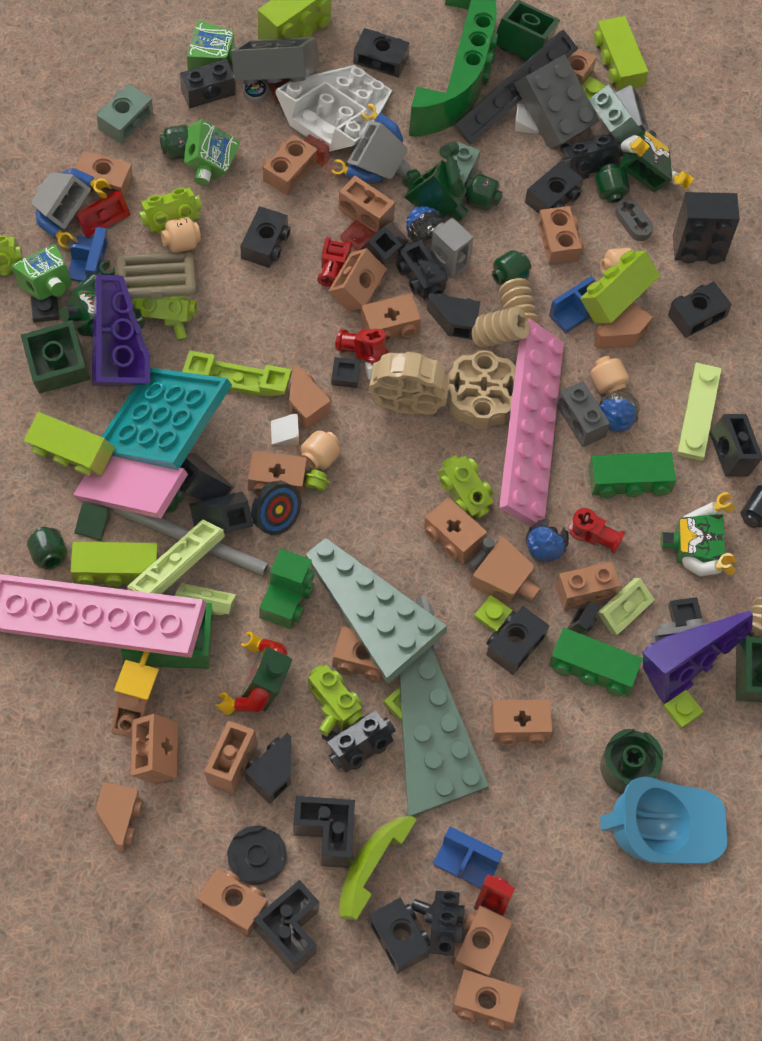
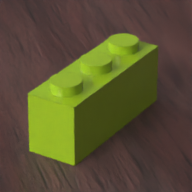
M621 16L598 21L596 32H593V41L595 46H599L601 49L602 64L608 66L610 83H615L617 91L630 85L633 88L645 86L649 71L626 17Z
M627 251L620 257L621 260L615 266L608 268L603 273L604 276L599 281L588 286L587 292L580 299L595 324L612 323L660 277L646 251Z
M40 412L37 413L23 440L32 447V453L42 458L50 455L53 457L52 460L64 467L72 464L76 466V471L86 476H90L91 473L102 476L116 448L105 438Z
M73 542L71 559L73 583L93 586L94 583H105L109 587H120L122 583L130 584L158 559L157 543Z

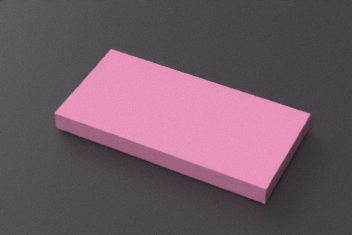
M111 456L102 476L93 473L90 476L85 475L73 495L76 499L83 502L161 519L188 474L183 468L176 470Z

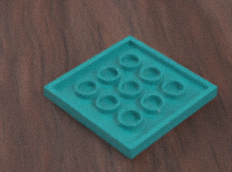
M150 368V384L135 385L102 435V438H105L116 447L112 454L114 457L178 470L225 398L232 384L228 378Z

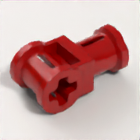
M326 237L322 251L321 268L323 269L317 278L319 284L331 287L351 253L352 242L342 243L332 241L330 237Z
M341 329L337 333L335 341L336 350L342 353L345 351L356 352L357 359L366 360L368 363L374 364L381 359L382 355L389 353L384 343L386 334L381 329H361L358 334L349 333L347 330Z
M588 508L578 509L574 513L573 521L569 526V532L574 539L586 541L594 546L597 542L611 549L613 554L616 553L626 533L624 531L618 532L606 526L607 520L597 516L594 511Z

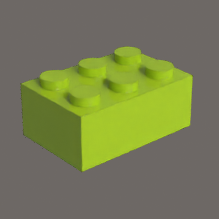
M270 0L258 9V40L311 37L314 31L319 28L323 29L330 23L332 0Z

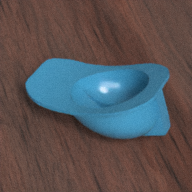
M639 777L632 780L626 786L624 793L615 802L613 812L600 816L601 831L612 832L619 847L628 855L641 861L666 864H705L718 859L727 848L725 806L721 799L704 789L676 785L651 777Z

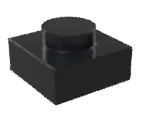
M52 295L43 300H38L31 296L33 323L60 320L58 297Z
M334 357L331 385L357 388L361 360Z
M697 597L672 600L668 604L672 622L676 623V627L687 626L686 621L702 618Z
M591 601L579 607L567 629L577 633L589 632L597 621L595 615L600 607Z

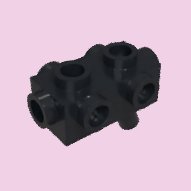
M611 134L601 135L595 139L578 142L571 146L563 143L560 147V151L565 155L562 162L580 175L583 180L587 179L591 173L600 172V168L609 164L619 165V158L623 157L620 142H616Z
M421 240L413 244L408 243L399 249L396 267L402 276L407 275L410 279L409 286L414 295L420 294L423 300L428 298L429 293L443 294L446 289L448 276L442 266L439 267L436 263L432 250L429 247L426 248Z
M375 710L340 734L332 730L328 736L322 734V739L328 741L327 743L331 750V754L328 757L337 770L342 768L347 773L351 769H359L363 762L372 755L383 753L387 746L393 742L391 734L396 732L387 717L382 719Z
M436 891L435 900L432 904L418 899H414L411 907L413 910L426 915L425 922L431 924L430 954L454 956L455 943L461 944L463 925H458V923H464L465 905H459V892Z

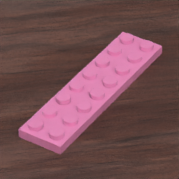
M529 318L527 319L530 325L529 337L520 339L518 346L499 508L531 526L537 523L538 520L545 519L564 342Z
M0 574V632L191 658L207 605L203 599Z

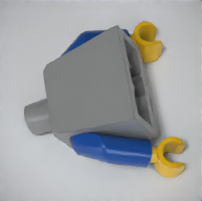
M367 104L366 107L373 114L367 116L361 112L362 119L369 123L347 162L350 166L347 167L342 160L337 159L335 162L341 163L343 169L340 172L332 169L331 171L336 175L346 174L351 179L357 176L366 183L380 182L383 178L391 180L395 173L401 177L406 176L407 172L410 171L411 165L403 160L407 153V147L403 144V136L398 125L382 113L377 114L374 105Z
M71 168L61 173H50L43 184L38 185L36 188V195L31 202L37 208L35 215L38 226L54 239L57 237L59 245L66 250H70L66 246L67 240L72 239L76 243H78V240L70 233L62 232V229L65 230L90 192V187L94 188L98 196L103 199L107 198V195L101 189L103 187L112 189L107 180L103 178L94 180L93 176L76 168Z

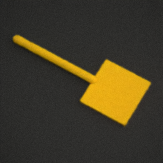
M143 652L140 663L125 660L114 692L148 701L159 671L157 668L145 665L150 652Z

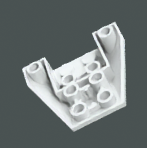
M355 65L305 77L306 80L289 81L276 90V95L289 125L328 152L357 144L369 123L362 119L361 112L367 116L372 115L373 112L366 107L367 104H372L376 108V113L380 114L392 93V90L381 81L376 80Z

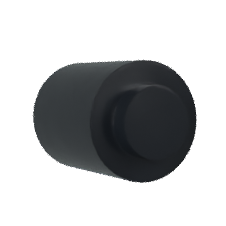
M758 485L740 513L744 523L752 528L762 527V485Z

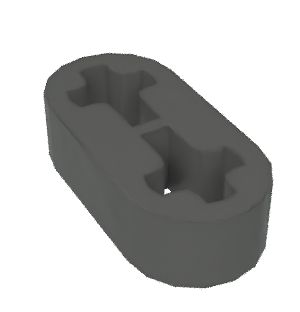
M629 198L620 200L615 211L618 220L634 240H647L653 230L650 219L635 200ZM625 207L627 210L632 209L631 215L628 211L623 212V208ZM637 225H638L640 228H644V227H645V228H646V229H645V232H643L642 230H636Z

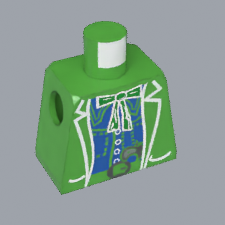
M197 20L187 54L188 70L225 59L230 64V61H232L231 51L237 47L235 46L234 32Z
M203 119L188 126L184 162L186 166L196 171L194 181L199 185L206 186L209 185L210 179H216L228 171L240 141Z
M55 244L11 264L19 287L38 300H43L52 295L56 297L62 296L66 288L72 285L66 265Z

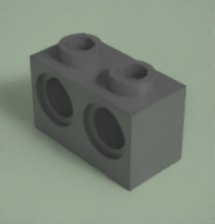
M584 381L561 390L557 407L581 446L585 447L605 438L610 422Z

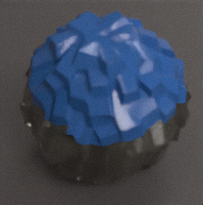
M415 207L407 217V236L414 243L421 240L424 244V240H429L433 237V231L437 225L446 223L443 215L434 208Z
M618 390L612 393L609 392L601 398L598 404L610 422L608 428L610 431L624 432L629 430L639 418V403L628 392Z

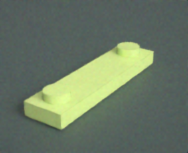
M695 363L677 455L700 461L704 460L722 368Z
M205 520L200 521L127 586L128 590L162 594L225 537L224 530Z

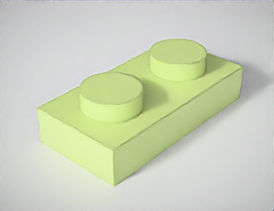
M634 578L597 614L612 635H618L655 599L641 578Z
M181 583L175 593V596L203 599L205 603H212L214 615L230 614L236 598V594Z

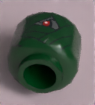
M188 126L166 127L163 134L159 136L162 154H166L171 160L184 158Z
M477 174L474 178L470 177L465 187L467 203L485 211L490 210L493 205L498 206L503 194L499 190V181L482 174Z

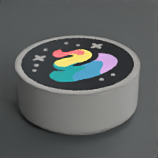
M258 80L254 84H244V97L253 103L264 101L268 95L267 84L263 80Z

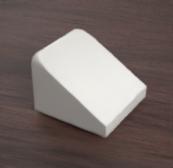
M517 103L514 132L539 134V130L526 105Z
M291 414L271 421L272 446L299 445L298 414Z

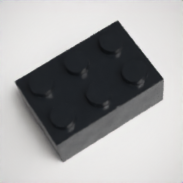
M685 192L672 235L674 260H681L687 264L695 261H707L710 264H717L726 260L740 220L737 193Z

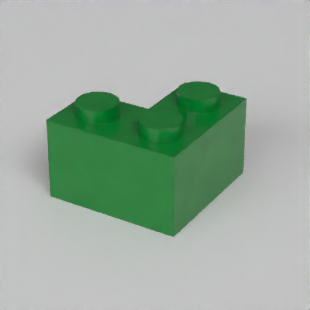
M280 548L270 570V585L259 607V618L288 629L292 628L294 622H300L304 612V607L301 606L304 598L309 599L315 585L312 582L315 571H312V559Z

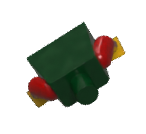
M250 631L247 632L246 635L250 637V640L247 644L241 643V646L253 653L259 651L260 653L241 697H237L234 700L226 692H223L218 696L223 702L215 704V706L225 715H230L235 710L237 712H266L277 697L293 660L287 656L288 651L284 644L262 639Z

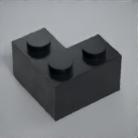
M296 796L293 836L323 837L321 866L350 868L355 800Z
M300 880L253 919L254 930L293 974L316 954L317 944L303 930L302 926L319 912L320 902Z

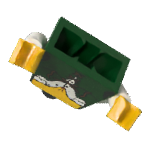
M643 131L639 135H632L622 142L621 149L624 155L620 168L651 191L656 192L668 183L680 185L684 189H688L694 178L683 170L681 173L673 171L670 150L657 139L654 131Z

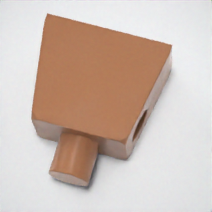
M503 536L475 571L470 582L471 587L508 604H511L518 594L533 602L541 588L529 581L535 568L534 565Z

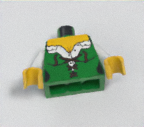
M723 492L717 497V503L711 502L680 518L676 526V533H661L660 547L676 549L677 563L683 564L686 569L700 577L719 574L722 570L727 575L734 574L736 569L733 565L728 564L736 563L737 560L732 554H725L724 514H720L721 510L727 513L734 510L735 505L733 503L724 505L726 501L731 500L733 497L729 493Z

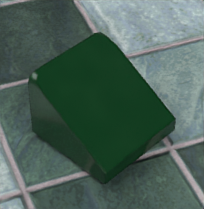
M83 502L74 533L101 541L110 519L109 510Z

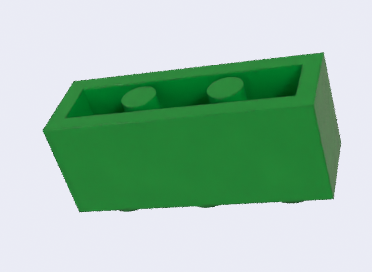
M672 452L591 455L588 466L592 495H599L601 498H611L616 494L637 497L642 493H653L655 496H663L672 492L676 482Z
M563 627L549 666L553 667V670L560 675H574L579 677L580 681L588 686H596L597 684L607 688V692L611 695L621 697L623 695L629 696L643 658Z

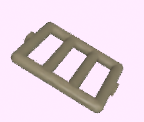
M158 251L149 252V254L120 255L116 258V275L124 277L127 288H130L128 292L131 299L151 298V300L162 299V297L192 296L196 293L194 255L190 251L180 253H160Z

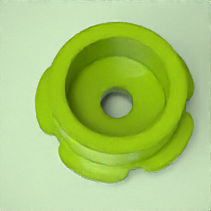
M312 469L310 473L305 474L304 485L312 489L316 488L319 491H325L326 485H329L330 481L326 479V473Z

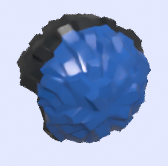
M549 519L538 520L537 523L530 526L526 534V545L531 556L543 562L559 559L565 554L566 547L569 545V534L565 527H563L559 534L555 527H548Z

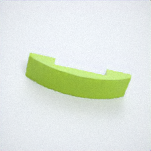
M189 350L182 372L228 378L232 384L229 390L243 394L279 396L286 393L292 369L266 365L265 369H258L216 361L213 354Z
M406 816L391 820L378 829L362 846L354 858L343 884L339 904L340 917L345 920H357L372 895L363 886L388 845L402 844L417 820L416 818Z

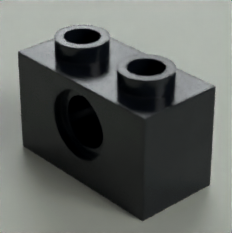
M364 28L354 48L353 63L399 78L409 57L410 42Z
M227 59L180 73L181 91L189 109L236 95L235 78Z
M560 161L527 189L525 203L538 214L543 209L565 207L569 201L575 202L580 197L583 178Z
M259 206L240 245L241 259L270 268L273 260L278 261L282 250L280 244L282 240H288L291 227L288 226V215Z
M712 282L706 286L700 285L692 293L674 299L668 316L682 335L687 338L726 318L732 304L716 283Z
M723 414L709 433L725 477L749 476L762 461V453L747 414Z
M524 606L517 613L512 611L503 623L505 627L501 632L495 631L486 643L488 645L486 655L512 675L515 674L547 636L550 625ZM517 636L522 642H512L509 637Z
M401 897L370 913L368 917V923L397 974L426 959L430 954V939L425 930L419 931L414 922L417 920L413 908L409 903L405 905ZM397 929H404L409 933L410 937L406 940H398L393 932Z

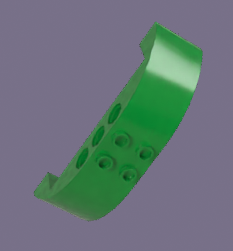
M445 0V5L467 9L468 14L447 92L444 93L421 87L416 88L411 106L409 136H425L445 130L453 126L474 107L480 96L483 82H489L491 68L487 67H491L495 58L496 50L492 48H496L498 34L494 33L497 16L496 0Z

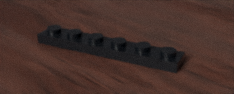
M561 30L453 126L469 144L473 143L522 99L514 85L516 81L564 54L568 59L579 48L565 30Z

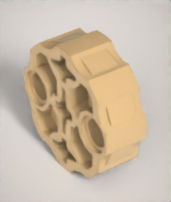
M484 350L469 356L462 355L456 359L448 374L450 375L447 396L449 413L458 422H464L479 430H487L492 426L506 424L510 421L516 366L508 358H500L492 351ZM455 384L458 385V392L455 391ZM507 388H510V392H511V395H512V396H509V392H508V389H507ZM478 412H483L487 415H479Z
M391 352L382 355L381 359L373 364L369 393L375 398L374 402L382 408H388L404 414L430 415L436 413L441 406L446 405L450 375L446 373L445 366L442 363L429 359L422 354L414 352L397 354Z

